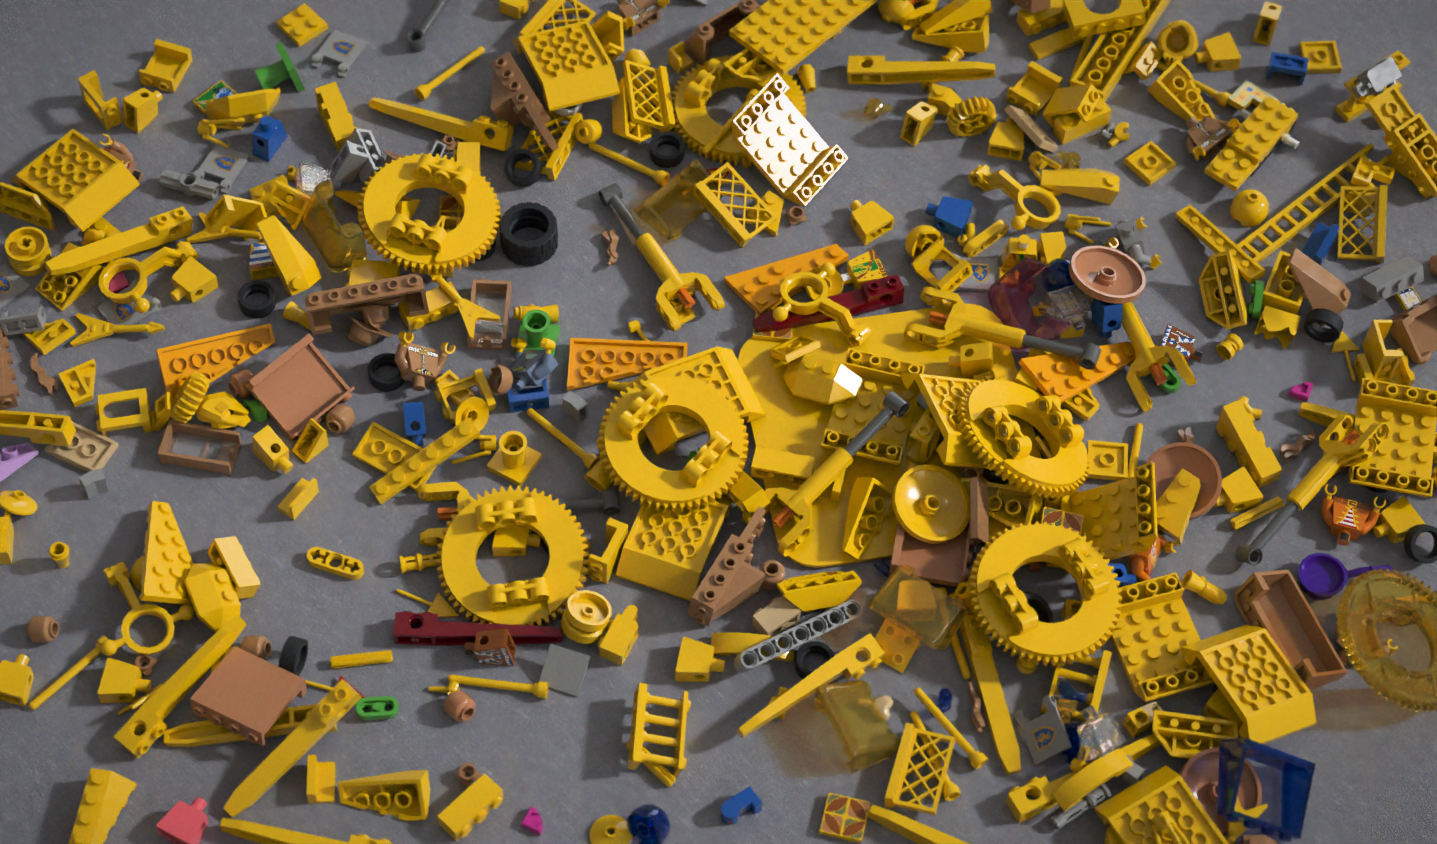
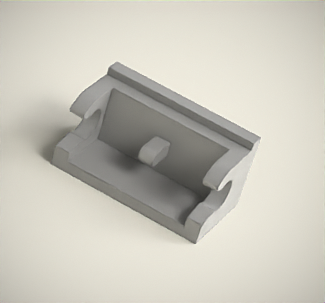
M346 140L329 166L333 180L352 184L369 158L368 154L359 152L364 149L363 146Z
M42 306L37 307L36 311L32 313L7 316V311L2 312L0 324L5 336L43 330L46 314L41 313Z

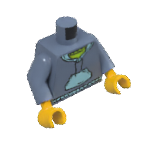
M520 337L518 339L512 338L511 346L517 348L515 364L511 369L515 377L512 386L516 390L521 391L525 385H539L559 365L553 354H551V351L556 346L553 340L542 338L540 346L546 350L525 349L523 352L527 345L526 341Z

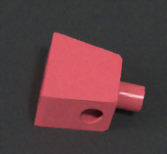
M196 797L191 805L179 801L157 823L158 834L175 844H199L208 824L207 816L202 812L207 803L200 797Z

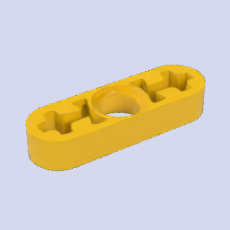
M1002 219L998 220L971 239L964 246L963 252L968 257H975L1002 238L1009 230V225Z
M312 547L307 552L308 564L311 567L351 580H358L364 574L363 564L358 559L321 547ZM317 554L320 555V558L313 560V557H316ZM332 560L341 561L338 567L329 565ZM358 567V570L351 572V569Z

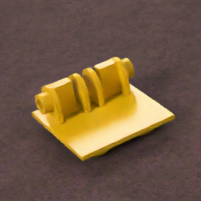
M886 617L875 640L885 652L881 659L882 662L903 673L914 652L921 646L920 641L923 637Z

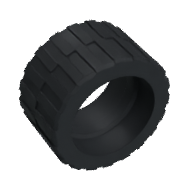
M531 202L519 203L506 210L501 217L500 241L504 255L510 261L522 266H535L548 261L555 254L558 247L557 219L553 212L544 205ZM527 227L537 228L545 233L541 238L533 241H523L513 236L516 231Z

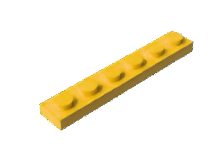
M1191 204L1176 212L1175 218L1213 252L1217 254L1230 250L1239 274L1251 284L1254 280H1258L1265 275V269Z
M468 417L369 488L382 505L481 434Z

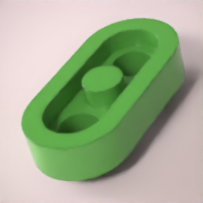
M1254 280V283L1250 284L1249 295H1252L1251 303H1248L1247 314H1250L1251 318L1259 319L1261 315L1264 290L1263 280Z
M1166 363L1161 367L1168 380L1165 381V384L1158 386L1167 393H1174L1178 391L1181 380Z
M392 696L365 697L357 702L356 712L362 720L391 719L398 714L399 705L398 701ZM388 707L392 708L391 711H385ZM370 709V712L365 713L364 710Z

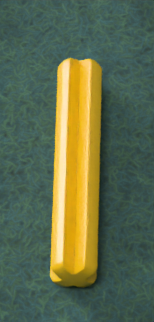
M1277 496L1231 519V527L1238 530L1283 507L1282 498Z
M391 650L330 657V665L333 669L393 661Z
M630 740L626 743V747H627L628 749H629ZM642 745V750H645V753L651 754V753ZM643 761V764L666 787H671L675 783L676 778L662 764Z

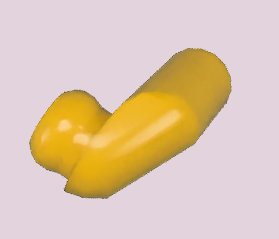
M967 223L965 225L966 234H963L962 237L958 236L957 241L961 247H964L971 239L976 237L974 223Z

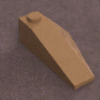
M1292 248L1287 263L1296 282L1301 283L1304 292L1302 295L1304 299L1308 298L1312 306L1309 308L1310 311L1324 308L1339 315L1347 308L1351 296L1349 289L1341 280L1297 248Z

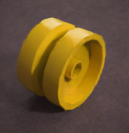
M35 227L18 228L10 233L5 241V250L11 268L17 274L36 276L47 270L45 265L47 261L52 259V253L46 234L42 230Z
M589 590L575 592L568 599L561 618L563 632L570 639L578 643L591 644L599 641L601 636L604 635L612 615L610 603L597 592Z

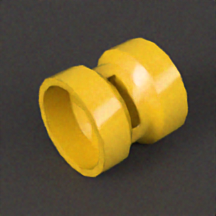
M1230 333L1225 337V341L1220 342L1216 346V351L1223 359L1230 360L1234 357L1235 352H1239L1244 345L1239 336Z

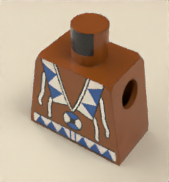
M1167 324L1159 346L1177 348L1187 362L1188 359L1200 362L1204 352L1193 348L1194 336ZM1170 359V362H1168L1167 364L1171 367H1175L1172 359Z
M508 629L480 631L476 633L475 642H465V654H476L481 664L514 666L516 646Z

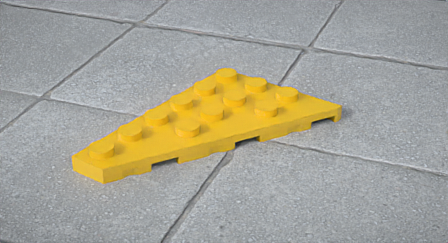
M152 501L148 505L147 511L148 517L146 522L148 523V530L145 532V548L143 552L145 554V561L142 563V579L140 582L142 593L139 595V598L143 601L193 605L184 583L193 565L192 558L169 503Z

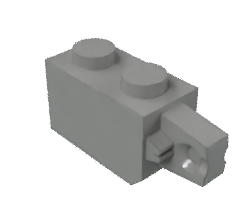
M1391 56L1357 76L1358 83L1352 90L1357 98L1371 94L1377 96L1384 92L1383 88L1385 86L1389 88L1396 84V79L1400 78L1402 74Z

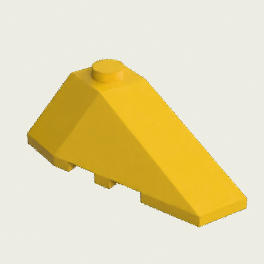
M953 0L919 24V28L925 34H929L992 13L991 1Z
M1178 59L1146 89L1159 103L1185 121L1191 117H1195L1198 121L1205 117L1216 119L1208 103H1205L1202 99L1199 87L1196 88L1192 81V74Z
M1097 168L1041 170L1040 187L1111 205L1119 193V176L1113 172Z
M275 215L256 223L287 294L291 296L310 288L322 278L315 260Z
M857 477L849 497L842 551L856 560L861 557L870 545L871 538L875 533L880 532L883 528L881 525L884 521L889 519L894 513L892 505L893 491L873 477Z
M961 477L960 481L966 488L970 498V478ZM984 481L988 484L989 516L1008 527L1014 525L1018 528L1020 523L1026 526L1027 522L1033 525L1039 516L1043 500L1042 495L1039 497L1036 492L1033 495L1029 490L1024 492L1023 488L1017 489L1014 486Z
M428 770L402 771L338 782L340 803L364 810H375L383 815L390 814L405 821L426 820L428 818L430 799Z

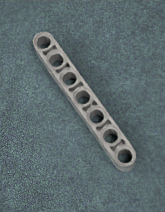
M849 600L755 645L735 657L734 667L739 672H748L837 629L860 616L862 612L861 605L855 600ZM847 608L852 611V615L848 614ZM830 616L835 619V624L830 621ZM813 624L818 627V632L813 629ZM795 632L800 634L801 640L796 638ZM778 640L783 643L784 649L778 645ZM760 649L765 650L766 657L761 654ZM743 657L748 659L749 666L743 662Z

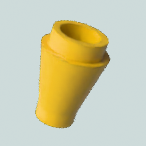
M804 64L797 69V76L804 86L806 93H811L816 90L815 70L810 64Z
M63 542L53 543L48 552L50 558L59 568H66L69 565L68 545Z

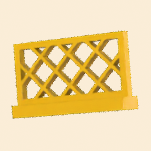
M549 0L520 31L519 36L543 31L544 26L552 25V28H556L555 25H568L586 20L590 23L596 16V13L577 0ZM568 1L573 4L574 8L565 9L564 4ZM585 12L589 16L588 18L579 19L578 13ZM575 13L576 19L567 20L566 14ZM555 14H563L564 20L554 21L553 16Z
M625 60L623 62L631 121L657 128L659 133L670 132L676 124L667 68L660 65L655 69ZM630 68L633 69L637 73V75H634ZM645 73L651 74V79ZM639 76L646 82L645 85L638 79ZM632 81L639 87L638 90L632 85ZM647 86H649L653 90V94L650 92ZM640 91H643L648 96V99H646L640 93ZM634 96H636L642 103L639 104L634 99ZM650 100L655 104L656 109L649 103ZM643 105L651 112L650 114L643 109ZM636 110H638L644 118L637 116ZM654 115L657 118L658 122H656L651 116Z
M546 110L549 117L553 118V120L545 123L547 128L553 125L558 127V129L550 131L552 136L559 133L562 134L561 138L555 140L559 148L545 154L544 150L549 149L550 146H541L539 143L542 141L540 139L541 136L536 137L535 130L530 131L521 148L528 150L530 145L537 143L538 147L530 151L534 154L542 152L543 156L539 157L540 162L546 160L547 164L545 168L542 167L541 174L547 175L550 180L555 181L577 141L574 130L577 123L583 120L581 113L575 112L573 116H560L553 111ZM569 121L567 125L560 127V122ZM520 160L514 168L532 171L533 162L521 163Z
M728 162L705 180L699 181L692 191L742 248L778 218ZM727 169L731 173L732 179H721V173ZM718 182V190H710L706 184ZM721 183L731 184V192L720 191ZM734 184L741 185L744 188V194L734 193ZM720 195L730 196V204H723L720 201ZM733 197L744 198L743 206L733 205ZM746 198L754 199L757 202L756 208L747 207ZM732 209L743 210L742 218H735L732 215ZM746 211L756 212V220L745 219ZM759 212L766 213L770 219L760 221ZM745 223L755 224V231L749 234L745 229Z
M1380 185V187L1341 186L1337 259L1373 260L1376 263H1384L1388 185ZM1344 192H1353L1357 197L1349 202L1344 197ZM1367 192L1375 193V199L1370 203L1362 197ZM1359 199L1366 205L1361 211H1358L1353 206ZM1349 207L1356 213L1350 220L1343 215V212ZM1368 208L1374 213V217L1369 221L1362 215ZM1358 217L1366 223L1360 229H1357L1352 224ZM1348 225L1355 231L1349 238L1343 234V229ZM1367 226L1374 231L1373 235L1368 239L1361 233ZM1357 235L1365 241L1358 248L1351 242ZM1347 243L1354 249L1350 254H1342V247ZM1368 244L1373 249V254L1364 255L1360 249Z
M906 723L886 791L885 807L893 809L894 806L936 815L956 737L914 728V724ZM917 735L926 737L929 743L919 747L916 742ZM941 741L950 743L949 748L942 752L936 746ZM932 746L937 754L927 759L923 751ZM919 753L924 761L914 766L911 757ZM940 758L944 766L935 771L931 762ZM927 765L932 773L922 778L918 769ZM914 772L919 780L909 785L905 778ZM935 777L939 784L930 790L925 781ZM922 784L927 792L917 797L912 788ZM907 791L914 798L908 802L899 800L901 794ZM930 795L934 801L932 808L923 806L920 800Z

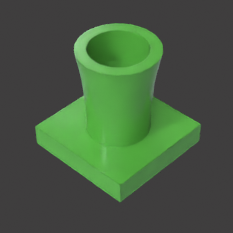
M282 42L275 45L282 60L254 69L263 89H272L290 78L298 92L305 89Z
M542 310L527 312L523 317V321H521L518 337L523 338L527 343L523 352L525 349L546 350L541 348L540 342L542 338L553 340L556 344L554 350L551 351L554 357L560 325L550 324L549 315Z

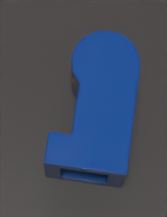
M749 786L722 804L721 820L727 825H733L739 820V817L749 811H752L755 815L762 810V801Z

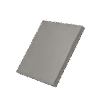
M550 644L539 681L548 682L549 688L579 696L590 656Z

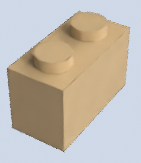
M784 596L776 597L768 606L755 611L752 626L759 634L776 636L798 623L801 611Z

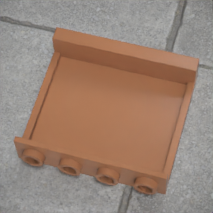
M310 333L260 371L245 385L291 441L295 437L299 439L310 419H314L319 424L323 420L321 416L325 413L328 414L340 401L343 403L348 401L353 396L351 392L355 389L354 386L351 389L314 346L312 343L314 338Z
M970 519L966 528L957 537L940 544L926 543L914 538L898 522L889 576L928 581L929 583L957 587L964 580L968 581L970 568H966V565L971 564L972 552L969 551V547H973L974 540L970 538Z
M234 646L190 698L192 712L198 717L210 720L217 726L221 725L229 729L233 734H239L247 738L252 743L264 746V735L296 696L303 698L307 693L306 681L285 669Z

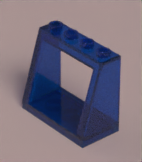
M1247 738L1221 740L1219 747L1217 814L1224 816L1228 822H1241L1245 828L1261 829L1260 833L1278 835V839L1291 842V839H1301L1316 764ZM1245 758L1282 771L1281 827L1234 811Z

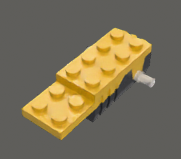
M1266 96L1252 113L1244 109L1240 111L1239 116L1246 120L1237 129V132L1233 133L1227 140L1226 146L1205 168V174L1236 192L1249 176H1253L1281 143L1288 144L1294 149L1297 148L1299 142L1288 134L1295 127L1298 113L1293 108L1286 107V104H1281L1276 98L1273 99Z

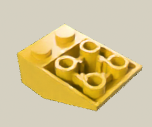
M68 242V244L66 245V247L63 249V251H62L61 253H64V252H67V251H70V250H73V249H76V248H79V247L76 246V245H74V244H72V243H70V242ZM98 264L72 273L50 275L47 271L35 290L63 311L97 283L105 267L102 264Z

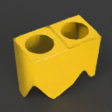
M1265 305L1254 335L1263 333L1266 340L1278 337L1282 343V348L1285 349L1291 340L1295 339L1301 316Z

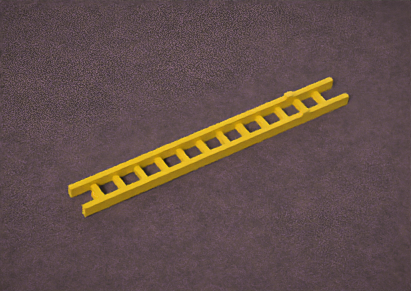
M1372 143L1368 144L1237 245L1254 256L1253 259L1258 264L1339 202L1340 192L1336 193L1328 184L1336 180L1342 186L1360 187L1349 183L1342 175L1347 170L1353 174L1355 171L1353 165L1359 161L1360 157L1370 160L1366 155L1372 152L1374 145ZM1386 156L1378 163L1386 166L1390 158ZM1324 190L1332 198L1324 203L1315 194ZM1309 199L1319 207L1313 213L1302 205ZM1296 209L1306 216L1300 223L1289 215ZM1283 219L1293 226L1287 233L1276 225ZM1270 229L1280 236L1274 243L1263 235ZM1257 239L1267 246L1261 253L1250 245Z

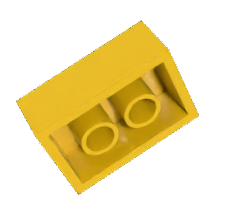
M1280 250L1263 292L1262 308L1266 305L1297 315L1304 298L1302 295L1304 290L1301 283L1296 282L1287 263L1290 254Z

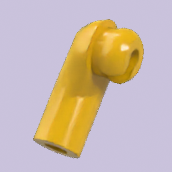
M87 229L83 236L82 245L104 239V232L102 230Z
M1240 396L1238 400L1244 398L1246 402L1244 407L1247 413H1252L1255 419H1261L1262 410L1251 408L1248 404L1249 399L1245 396Z

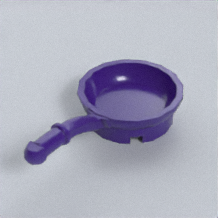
M1324 553L1308 555L1298 567L1299 584L1305 593L1311 594L1310 597L1319 600L1330 599L1343 590L1348 578L1369 574L1386 575L1392 572V568L1389 565H1370L1369 567L1347 571L1337 558Z

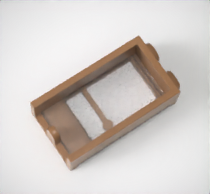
M472 280L470 302L499 315L500 321L478 320L475 323L474 339L471 340L467 333L468 348L507 350L512 295L511 281Z
M169 420L167 427L163 428L162 442L157 446L156 455L159 457L160 464L163 465L166 463L219 472L231 476L242 441L240 433L237 431Z

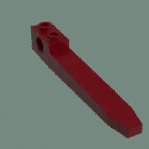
M898 274L861 283V289L827 298L849 309L851 315H857L902 304L904 286ZM773 311L754 318L753 326L756 333L771 332L834 319L819 311L809 315H798L789 311L786 320L779 322L773 318Z
M410 611L396 612L393 636L395 644L465 645V642H475L477 632L508 629L515 645L562 642L563 633L560 628L545 626L438 621V614H433L432 612L412 613ZM417 625H418V626H421V627L418 628V629H413V628H412L413 626H417Z

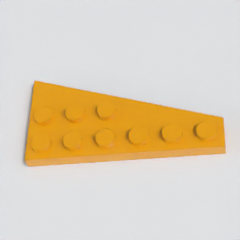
M833 244L724 277V282L755 312L757 310L762 314L770 308L774 309L783 303L780 287L785 278L798 272H810L826 262L832 263L837 268L849 260V255L839 245ZM800 286L792 289L791 291H789L788 296L791 298L798 292L805 289V286Z
M271 323L156 349L165 392L170 393L171 403L183 382L192 372L195 371L205 375L211 383L275 343Z
M570 338L567 391L639 375L648 370L687 357L688 343Z
M1129 341L1099 346L1101 354L1096 367L1092 370L1081 367L1078 359L1054 353L1021 358L1018 363L1045 396L1057 395L1062 404L1132 364L1137 357V353Z

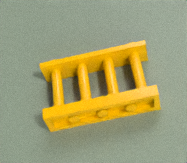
M1399 50L1386 57L1392 56L1399 70H1402L1411 63ZM1357 76L1344 83V86L1351 92L1349 99L1337 105L1335 109L1346 122L1367 111L1368 108L1365 104L1376 97L1373 94L1364 95L1359 98L1355 96L1352 88L1358 83ZM1397 81L1395 86L1400 91L1402 84Z
M1104 650L1102 657L1094 658L1088 656L1086 659L1081 658L1080 663L1095 666V669H1098V674H1093V676L1060 668L1061 665L1057 661L1049 696L1051 697L1056 694L1086 702V705L1090 706L1088 711L1090 716L1084 718L1083 713L1080 711L1057 706L1060 715L1081 720L1084 724L1093 719L1092 727L1095 726L1112 652ZM1058 676L1091 684L1090 687H1094L1093 693L1085 694L1056 686ZM1042 703L1040 712H1043L1045 714L1048 712V710Z
M639 683L634 691L627 769L636 770L639 764L645 761L673 766V776L678 777L680 772L684 771L686 767V758H684L686 718L691 705V701L688 700V692L684 691L679 700L653 696L647 692L648 684ZM650 703L677 708V719L648 714L645 711L646 705ZM653 723L677 728L676 738L648 734L644 731V724ZM645 742L675 747L674 758L645 753V750H642V745Z

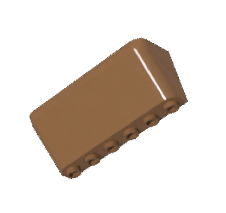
M417 274L314 292L305 299L306 312L313 335L333 332L330 315L350 312L351 309L357 307L387 305L407 301L410 317L429 314L423 279Z
M1289 570L1253 573L1236 590L1234 602L1245 623L1267 630L1309 690L1337 681L1348 673Z

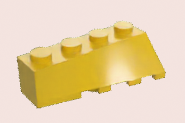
M91 768L69 844H104L110 828L115 825L117 816L127 804L128 797L135 790L137 783L113 771Z

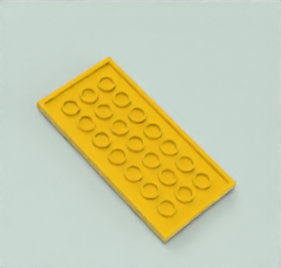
M768 0L730 29L729 36L784 75L878 0Z

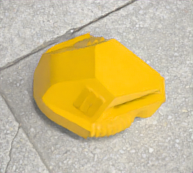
M1173 21L1157 35V46L1163 52L1166 65L1171 66L1177 59L1181 62L1184 58L1191 57L1198 49L1199 44L1195 29L1187 21Z
M227 392L206 395L196 410L197 418L202 422L211 423L213 428L224 429L237 425L245 427L251 421L248 415L249 410Z

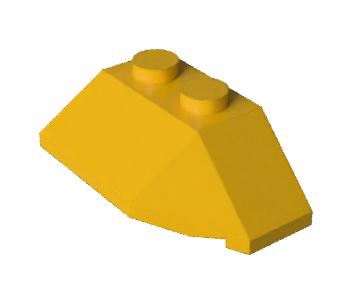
M747 48L723 63V66L735 77L757 83H763L778 73L777 70Z
M622 77L618 85L620 94L614 95L611 103L613 133L641 143L652 137V127L631 121L625 77ZM632 81V85L638 90L639 87ZM634 96V99L641 104L642 102ZM645 105L642 106L648 114L651 113ZM636 110L637 116L644 118L641 115V113L638 110Z
M280 88L264 89L229 95L206 101L205 110L207 114L217 120H237L236 123H226L228 126H242L245 123L251 122L260 123V119L263 116H269L279 102L281 91Z
M0 182V213L52 231L55 230L48 205L42 196L26 191L22 187H15Z
M1230 250L1210 255L1209 261L1198 279L1206 317L1227 330L1247 325V305L1241 278Z
M803 355L789 362L783 375V379L792 395L828 405L844 401L848 398H856L863 382L862 378L840 363Z
M213 563L193 564L184 583L197 617L216 633L236 615L240 617L241 604L227 569Z
M829 571L787 578L777 583V588L785 598L803 612H812L816 609L833 608L843 604L861 585L862 580L854 571Z
M1154 710L1152 732L1170 757L1189 760L1195 754L1206 749H1230L1238 740V721Z

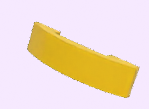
M734 632L712 633L711 646L715 648L714 655H739L745 650L774 636ZM778 640V645L784 649L783 643ZM760 649L761 654L766 657L765 650ZM794 649L773 660L793 662Z
M1120 748L1114 750L1077 772L1056 789L1051 796L1062 810L1066 812L1081 802L1083 796L1113 776L1118 777L1133 767V763Z

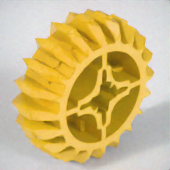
M974 96L972 99L967 98V100H961L959 104L956 103L955 107L950 108L946 119L951 133L956 137L961 136L964 138L965 136H976L977 134H982L983 131H988V128L992 127L993 123L996 122L995 118L997 115L994 105L988 98H983L982 96L977 98Z
M194 371L183 382L171 403L170 417L174 421L187 423L195 414L209 388L210 380L205 375Z

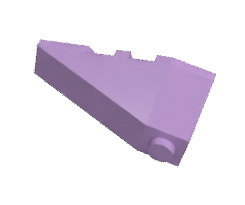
M28 442L3 447L2 451H0V482L39 454L38 450Z

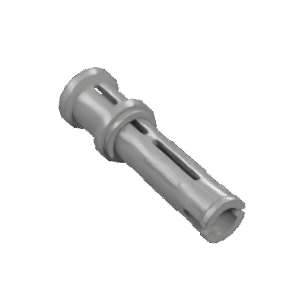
M1103 783L1083 796L1081 802L1066 812L1061 811L1052 817L1050 821L1054 828L1059 830L1086 810H1092L1104 799L1108 800L1111 798V793Z

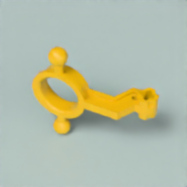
M979 165L968 174L969 183L973 187L979 186L985 192L1000 188L1015 201L1014 211L1017 216L1011 220V226L1015 230L1020 231L1025 225L1035 229H1044L1050 223L1056 221L1060 215V205L1055 196H1060L1062 192L1050 189L1048 191L1036 185L1023 187L1003 169L990 173V168L987 165ZM1030 198L1038 201L1048 210L1050 216L1041 218L1030 213L1026 209L1023 199Z
M181 241L175 249L163 247L142 262L132 258L111 260L105 262L107 266L99 276L98 285L101 292L114 303L130 304L135 302V310L139 313H145L150 307L149 301L141 298L147 289L146 277L164 265L178 269L190 256L196 260L199 255L188 241ZM126 270H134L139 273V281L131 291L116 294L109 290L111 279L117 273Z
M823 263L818 274L798 272L784 279L780 287V295L784 306L776 307L773 310V318L776 321L782 322L786 320L789 311L798 315H809L819 311L836 320L843 336L846 337L853 347L860 346L871 335V330L867 324L863 322L856 324L849 309L827 298L828 285L824 278L834 275L835 266L832 263ZM800 286H810L821 293L817 299L807 303L794 301L788 296L789 291Z
M123 561L103 570L110 586L117 585L120 593L125 596L131 608L122 621V637L114 641L108 639L102 642L100 650L104 655L111 656L117 651V648L127 645L129 649L138 654L149 656L158 654L168 647L173 639L174 623L181 619L188 621L194 617L195 610L188 604L182 605L178 612L172 615L158 605H141L128 580L130 579V574ZM143 615H154L160 618L167 629L163 641L152 647H142L134 643L130 638L129 629L135 619Z

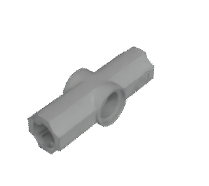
M163 170L159 181L160 186L182 191L187 197L197 195L214 200L218 196L219 183L197 178L192 172L181 174L170 170Z

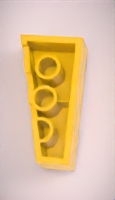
M1241 398L1223 406L1216 430L1219 436L1223 437L1226 441L1228 449L1237 457L1239 465L1246 468L1256 486L1261 488L1277 481L1282 468L1271 448L1265 446L1264 435L1261 430H1256L1253 423L1255 418L1252 413H1247L1244 407L1246 402L1244 398Z

